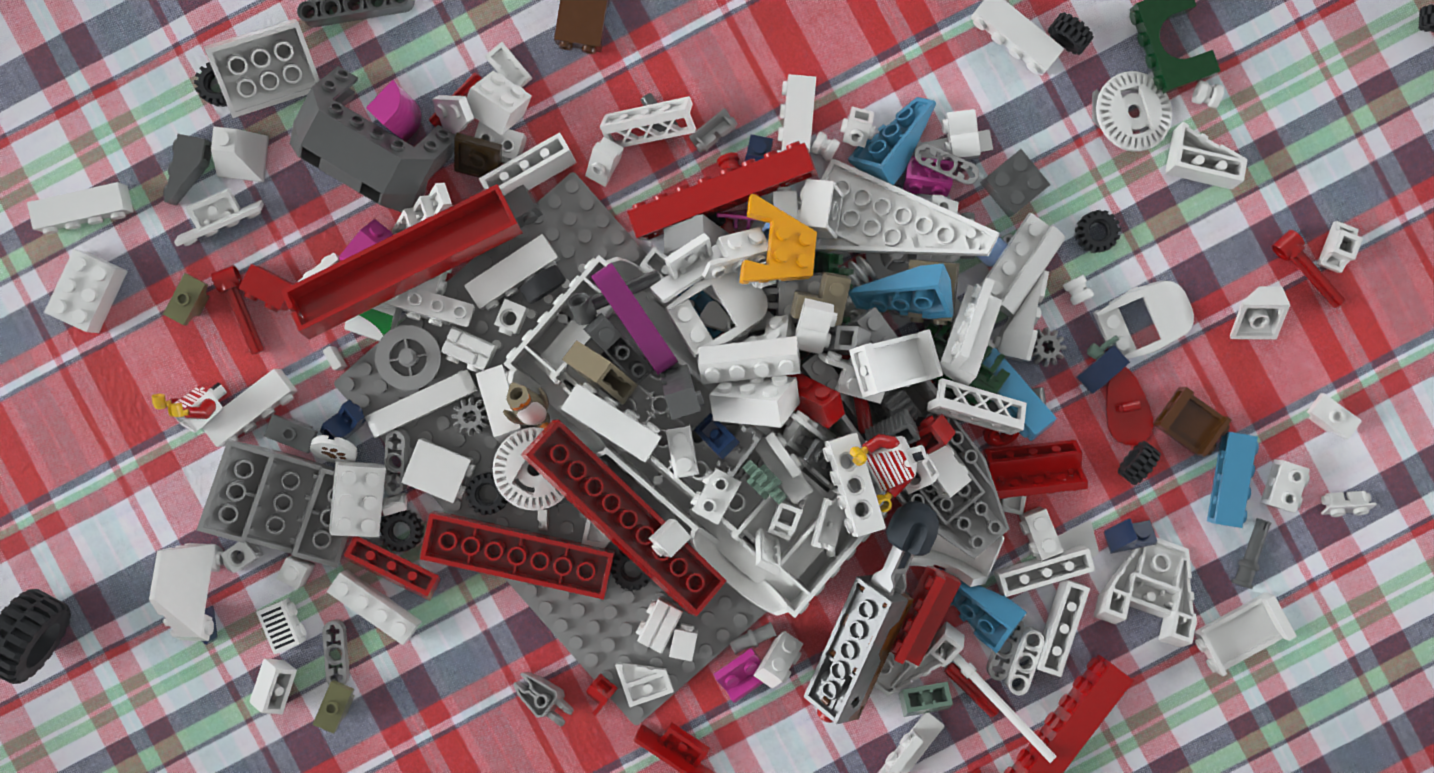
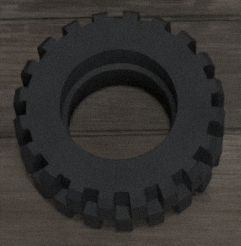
M29 589L20 593L17 598L15 597L10 601L7 607H4L0 614L1 679L11 684H21V682L27 681L29 677H33L45 665L44 663L50 659L54 650L61 643L60 641L66 633V628L69 626L71 613L67 604L39 589Z

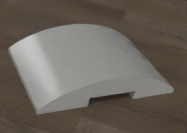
M227 440L196 529L197 531L242 543L246 541L291 553V556L336 568L348 536L331 535L329 531L335 468L277 450Z

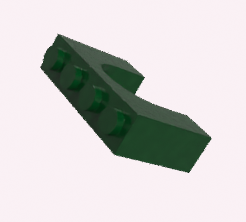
M1143 0L1129 9L1130 21L1136 26L1138 32V43L1144 48L1146 53V64L1152 70L1157 90H1162L1163 94L1199 82V80L1213 77L1221 72L1213 50L1191 58L1179 59L1168 54L1161 44L1160 30L1166 20L1190 12L1197 6L1195 0Z

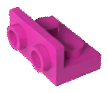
M912 156L906 167L903 190L912 194L943 195L948 197L953 179L920 165L915 156ZM932 159L934 160L932 166L936 167L937 159ZM942 160L940 163L941 169L950 171L954 167V161Z
M750 648L713 674L717 682L726 690L733 703L763 684L761 680L754 676L762 660Z

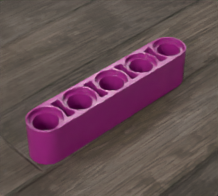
M610 263L591 276L656 373L660 375L676 364L678 360L613 264Z

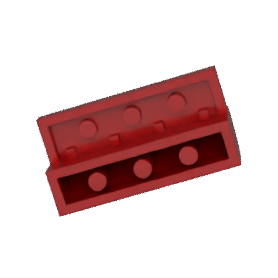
M1077 440L984 449V458L986 459L999 499L1088 489V480L1082 470L1083 452Z
M928 565L925 568L911 596L914 599L890 651L894 654L895 661L904 664L905 660L920 666L961 585L958 577Z

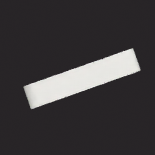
M465 370L367 415L365 419L374 438H378L395 428L407 425L478 390L469 370Z

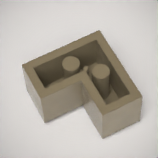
M823 271L818 295L801 291L794 292L790 311L791 316L795 319L800 318L804 300L807 298L833 304L834 313H837L835 326H841L851 279L845 275Z

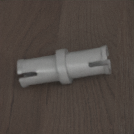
M769 622V624L753 631L751 629L748 630L747 634L732 641L730 640L729 643L736 655L752 646L756 648L759 643L777 635L771 622Z

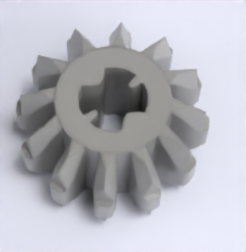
M1048 327L1044 328L1043 332L1037 329V338L1032 357H1035L1034 364L1037 365L1042 361L1043 367H1048L1049 362L1052 365H1056V357L1059 359L1064 357L1059 351L1066 350L1067 348L1065 345L1060 346V342L1064 341V337L1056 338L1058 331L1053 330L1050 333ZM1043 343H1048L1049 351H1044Z
M469 397L468 402L465 399L460 400L462 407L454 405L453 408L458 411V414H451V418H458V421L453 424L454 427L462 425L459 433L464 434L468 429V435L474 436L475 431L478 434L483 433L481 426L484 428L490 426L484 421L488 419V415L484 413L486 412L485 406L481 408L484 402L482 399H479L475 404V398ZM475 412L473 416H476V420L468 421L470 417H467V413Z

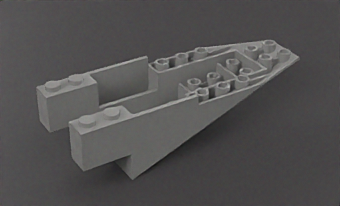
M876 307L863 311L847 324V326H859L871 332L870 343L872 344L898 338ZM810 353L800 361V373L835 390L840 376L832 365L823 362L817 353ZM930 380L912 384L909 387H901L910 396V400L917 409L918 418L915 422L917 427L928 416L936 417L939 415L927 411L928 402L937 397V389ZM840 393L845 415L834 423L832 427L841 437L857 433L862 447L866 442L865 434L859 432L854 398L851 395ZM870 406L872 424L877 425L882 420ZM945 416L956 432L947 445L954 451L956 460L966 467L968 476L972 481L951 498L941 499L932 485H928L910 494L904 488L896 499L902 505L912 501L929 505L937 514L939 522L938 535L975 559L1007 532L1009 526L986 459L958 421ZM916 472L915 477L921 478L920 475Z

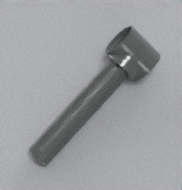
M653 270L626 282V285L632 294L651 287L660 281L661 277L657 270ZM577 293L571 296L567 302L578 325L591 323L596 318V310L610 305L602 293L591 298L589 294Z

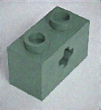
M948 682L902 689L899 693L903 717L948 710L953 705Z

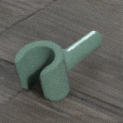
M1115 335L1100 347L1092 343L1087 349V354L1093 359H1098L1109 346L1119 340L1118 336Z

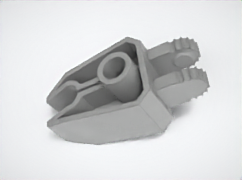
M522 672L520 675L529 683L530 687H527L520 681L514 682V688L521 700L537 718L547 716L557 725L563 726L565 720L555 712L556 708L559 707L569 715L574 711L573 707L563 700L565 697L564 690L539 675Z

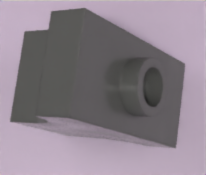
M274 414L271 416L264 437L302 452L310 453L312 439L317 436L318 431L312 429L313 426L293 418H285Z

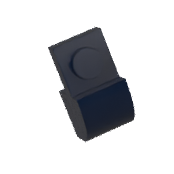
M349 399L342 404L338 413L322 424L319 431L322 435L329 436L328 439L334 440L335 437L346 440L363 426L366 419L360 406L354 404Z

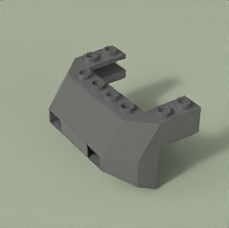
M337 66L311 87L293 122L289 144L299 158L375 203L399 212H403L407 208H413L418 198L424 196L428 180L452 157L455 135L438 125L415 147L409 145L345 107L354 99L355 91L351 90L350 87L358 81V77Z

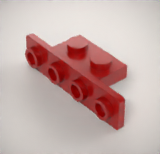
M671 722L662 736H659L644 725L639 727L633 741L678 772L715 773L701 764V761L708 754L710 747Z

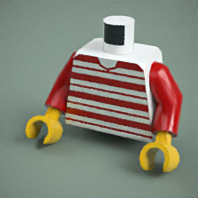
M217 382L210 389L198 386L180 399L171 398L169 401H166L165 394H153L151 397L152 404L156 409L167 407L169 416L175 417L183 427L196 433L223 408L218 400L227 391Z
M878 434L869 441H866L862 448L855 446L850 450L851 456L855 457L852 459L854 464L861 466L866 462L881 492H886L885 495L878 494L876 496L879 505L884 501L883 505L880 506L882 512H887L891 509L892 503L890 499H895L916 476L917 462L927 458L923 445L910 448L905 437Z

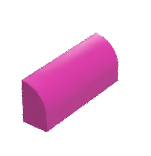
M394 80L366 107L375 118L404 142H407L418 130L422 116L419 105Z

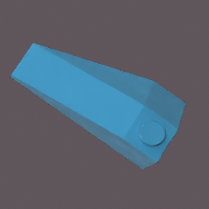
M916 97L896 114L894 121L887 126L884 124L878 128L879 133L872 140L867 139L865 148L858 146L850 155L848 161L858 170L894 185L905 171L936 106V102Z
M944 264L918 266L855 287L848 292L856 309L868 310L876 307L879 312H885L887 309L900 311V315L908 316L909 312L922 314V318L927 319L950 318L954 314L951 279Z
M961 581V585L950 604L954 605L961 613L959 615L960 619L963 622L967 620L975 629L973 634L995 653H998L1027 614L1025 610L1009 598L980 585L970 587L963 581Z

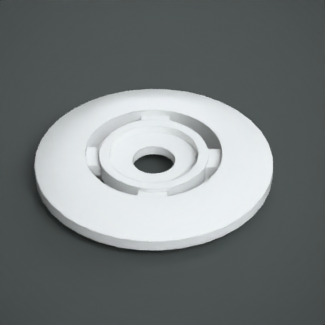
M1137 71L1120 73L1107 81L1098 95L1096 105L1098 123L1108 140L1119 148L1132 152L1145 151L1159 144L1167 135L1172 121L1171 103L1167 93L1163 94L1162 90H1157L1151 76ZM1128 90L1137 92L1127 94L1123 97L1121 95V92ZM1130 105L1138 107L1140 112L1138 118H1132L1129 115L1128 108ZM1145 126L1148 127V129L1143 133L1133 134L1132 132L1137 131Z
M525 428L514 432L499 446L493 461V477L499 492L508 502L525 510L547 509L556 505L564 498L541 474L538 476L530 475L528 473L529 463L521 456V453L544 428ZM514 479H519L525 486L534 488L535 492L522 489Z

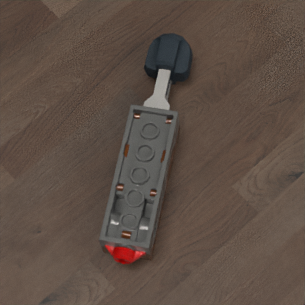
M912 501L899 507L893 514L886 529L888 541L893 547L883 569L873 575L857 576L804 694V698L817 708V715L824 722H834L837 725L858 720L863 712L914 600L904 593L907 587L905 574L914 555L923 556L930 553L938 534L939 522L937 514L929 505Z

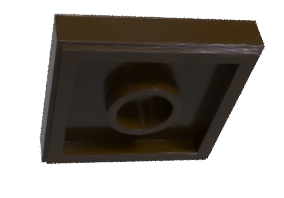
M456 133L454 137V171L480 178L502 165V144Z

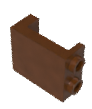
M560 0L554 35L556 45H559L560 49L569 51L573 50V48L582 49V52L587 54L602 52L601 43L607 7H609L610 0Z
M1179 387L1155 420L1154 426L1195 455L1206 457L1213 453L1217 446L1215 443L1220 436L1222 437L1228 432L1230 428L1229 423L1232 419L1222 416L1193 395L1194 392L1188 387Z

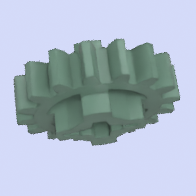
M749 459L741 467L750 476L746 482L764 500L770 496L780 505L787 498L786 494L779 488L782 481L766 465L763 464L758 468Z

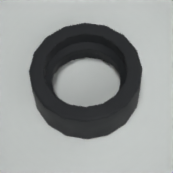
M553 265L525 282L520 287V291L528 303L533 304L565 283L566 279L559 268Z

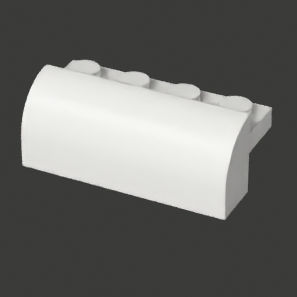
M1028 213L986 276L995 281L990 295L1003 300L999 311L1008 317L1015 315L1065 240V236L1056 227L1049 226L1032 213Z
M987 277L980 285L976 284L975 287L967 286L940 362L942 372L947 377L967 386L977 377L1003 301L990 295L995 281Z

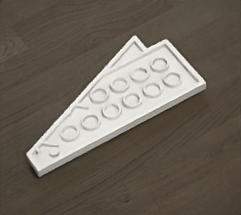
M833 158L821 180L834 181L844 196L836 240L816 238L815 251L989 256L1000 235L997 231Z

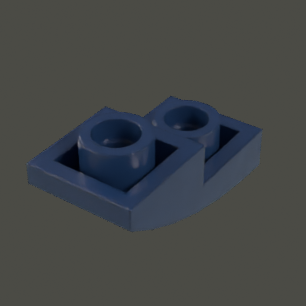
M1112 345L1096 361L1090 363L1076 378L1093 394L1126 367L1130 361L1115 345Z

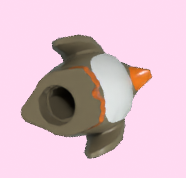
M513 382L509 385L506 398L512 411L504 410L503 413L514 424L534 425L537 428L545 429L550 423V415L547 412L549 407L548 396L542 387H539L540 394H537L531 389Z

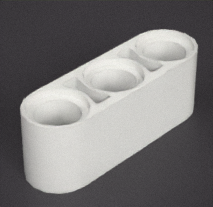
M1033 627L1024 628L1010 672L1004 679L1006 687L1013 694L1019 696L1027 693L1030 688L1045 642L1044 636ZM1036 634L1035 642L1027 644L1028 636ZM1023 656H1028V663L1020 666V659ZM1021 678V684L1018 687H1012L1013 680Z

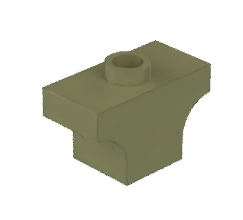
M184 273L163 315L187 326L193 317L200 316L210 297L206 294L208 284Z
M332 680L312 725L334 734L342 720L346 717L355 697L353 695L354 688Z

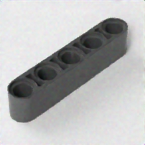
M307 0L299 4L297 14L308 26L322 27L408 12L413 8L415 0H405L402 3H397V0H384L383 4L379 7H375L376 0ZM357 2H361L360 8L352 11V6ZM334 6H338L337 12L335 14L330 15V9ZM315 10L314 16L307 18L308 12Z

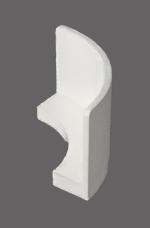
M937 534L930 553L923 556L914 555L910 566L927 567L928 565H938L946 568L945 572L958 577L970 587L983 585L987 582L1004 542V536L1002 535L973 559Z

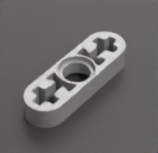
M922 144L915 151V158L920 165L960 183L972 185L979 178V170L975 164L935 146ZM930 149V154L934 157H937V153H940L941 155L937 159L936 167L932 166L934 163L932 159L927 158L925 161H922L920 152ZM944 158H951L954 161V167L950 171H944L940 167V163ZM958 162L962 163L960 168L966 171L972 168V173L975 177L965 180V175L961 172H958L957 176L952 174L957 170Z
M395 428L389 431L385 438L384 466L386 473L384 488L391 495L403 492L408 486L401 483L409 464L410 436L403 428ZM397 435V437L401 439V442L398 443V441L394 439V436ZM394 455L401 459V467H396L392 463ZM395 479H396V483H398V484L400 485V486L397 487V488H396V484L392 483V481L395 480Z
M335 619L326 623L322 630L325 673L328 685H330L332 680L338 682L337 678H333V675L337 672V666L332 667L331 665L343 664L338 667V674L343 675V678L339 680L340 683L346 684L350 678L346 626L341 620ZM333 625H335V629L340 631L336 634L335 638L336 641L341 640V643L335 642L330 644L334 640V633L329 632ZM334 647L339 648L342 652V657L339 660L333 659L330 655V651Z
M1023 621L1020 622L1018 628L1011 634V636L1015 637L1014 640L1011 638L1007 640L1011 643V650L1008 653H1001L1000 650L998 653H995L993 650L991 651L986 670L994 680H1004L1010 672L1024 631ZM996 655H999L1001 658L1007 659V661H1001L1000 666L1003 668V671L995 675V671L992 668L999 665L1000 660L996 658Z

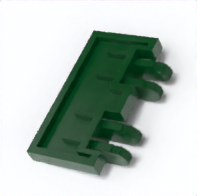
M948 321L947 325L942 327L936 337L934 336L939 328L931 323L926 328V330L929 329L931 331L939 362H941L947 345V341L943 338L952 327L953 322ZM988 345L977 377L969 386L997 394L1010 376V373L1001 369L997 376L994 375L1005 358V355L1002 353L997 356L991 368L983 364L992 353L993 348ZM943 373V376H940V377L931 379L932 381H934V382L937 383V384H938L939 380L942 379V378H943V379L950 380V381H954V380L950 379L949 377H947L944 373ZM945 387L946 390L955 395L952 388ZM968 393L964 396L969 405L975 406L978 404L972 394ZM989 399L985 402L986 405L989 406L993 400Z

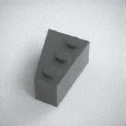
M687 364L665 370L660 374L671 420L701 411L700 406L704 405L701 391H695Z

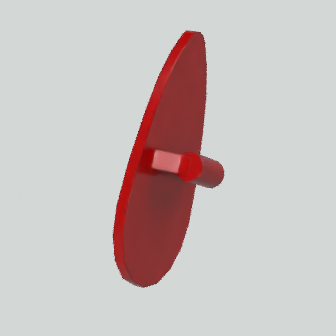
M1124 367L1108 381L1106 394L1107 427L1111 436L1117 442L1124 445H1138L1151 435L1154 427V418L1139 381L1127 367Z

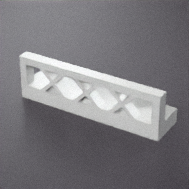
M690 96L605 114L600 129L605 138L622 147L695 133L696 127L690 115L693 103ZM684 118L687 127L681 128L673 124L676 119ZM659 123L667 128L665 131L659 132L653 129L652 126ZM639 128L645 131V134L637 136L631 133V130ZM617 132L625 137L623 140L614 141L611 133Z
M942 378L938 382L937 397L928 402L927 411L1012 435L1024 430L1027 403ZM945 387L952 388L957 397L953 400L944 398ZM968 393L972 394L978 404L975 406L969 405L964 396ZM989 399L993 400L999 410L996 412L990 411L985 402ZM1009 406L1017 407V419L1011 417L1006 408Z

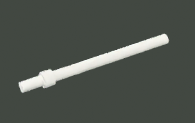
M960 654L953 659L961 669V673L967 679L970 678L1051 763L1057 756L976 672L977 669L972 663L968 664Z

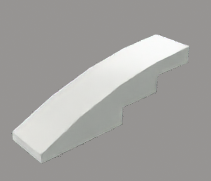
M444 182L435 183L429 195L420 196L413 208L403 210L392 229L393 235L450 207L452 202Z

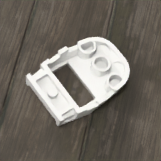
M741 272L724 274L720 278L703 279L695 283L664 309L694 358L699 357V347L729 344L741 339L744 334L756 327L765 317L768 302L763 289L755 288L752 283L748 285L740 284ZM712 286L736 326L714 340L689 301L690 297Z
M1157 281L1145 286L1135 287L1128 290L1122 296L1110 301L1109 305L1102 310L1093 312L1105 342L1117 335L1119 340L1112 345H1115L1127 359L1153 353L1166 347L1187 334L1194 322L1193 309L1185 291L1177 283L1171 281ZM1143 297L1161 339L1136 349L1118 307Z

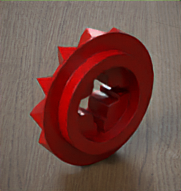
M988 428L983 431L984 440L992 446L1007 445L1013 442L1020 434L1017 432L1009 435L1001 432L999 435V431Z

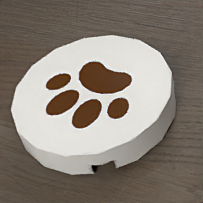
M327 435L316 436L312 439L310 451L318 458L332 463H336V461H356L357 448L351 442L339 437L331 440L328 439L329 436Z

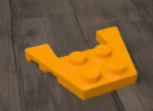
M752 194L748 201L747 217L770 223L766 265L744 260L741 264L739 283L748 284L749 282L757 281L764 283L769 280L810 279L813 276L817 232L759 196Z

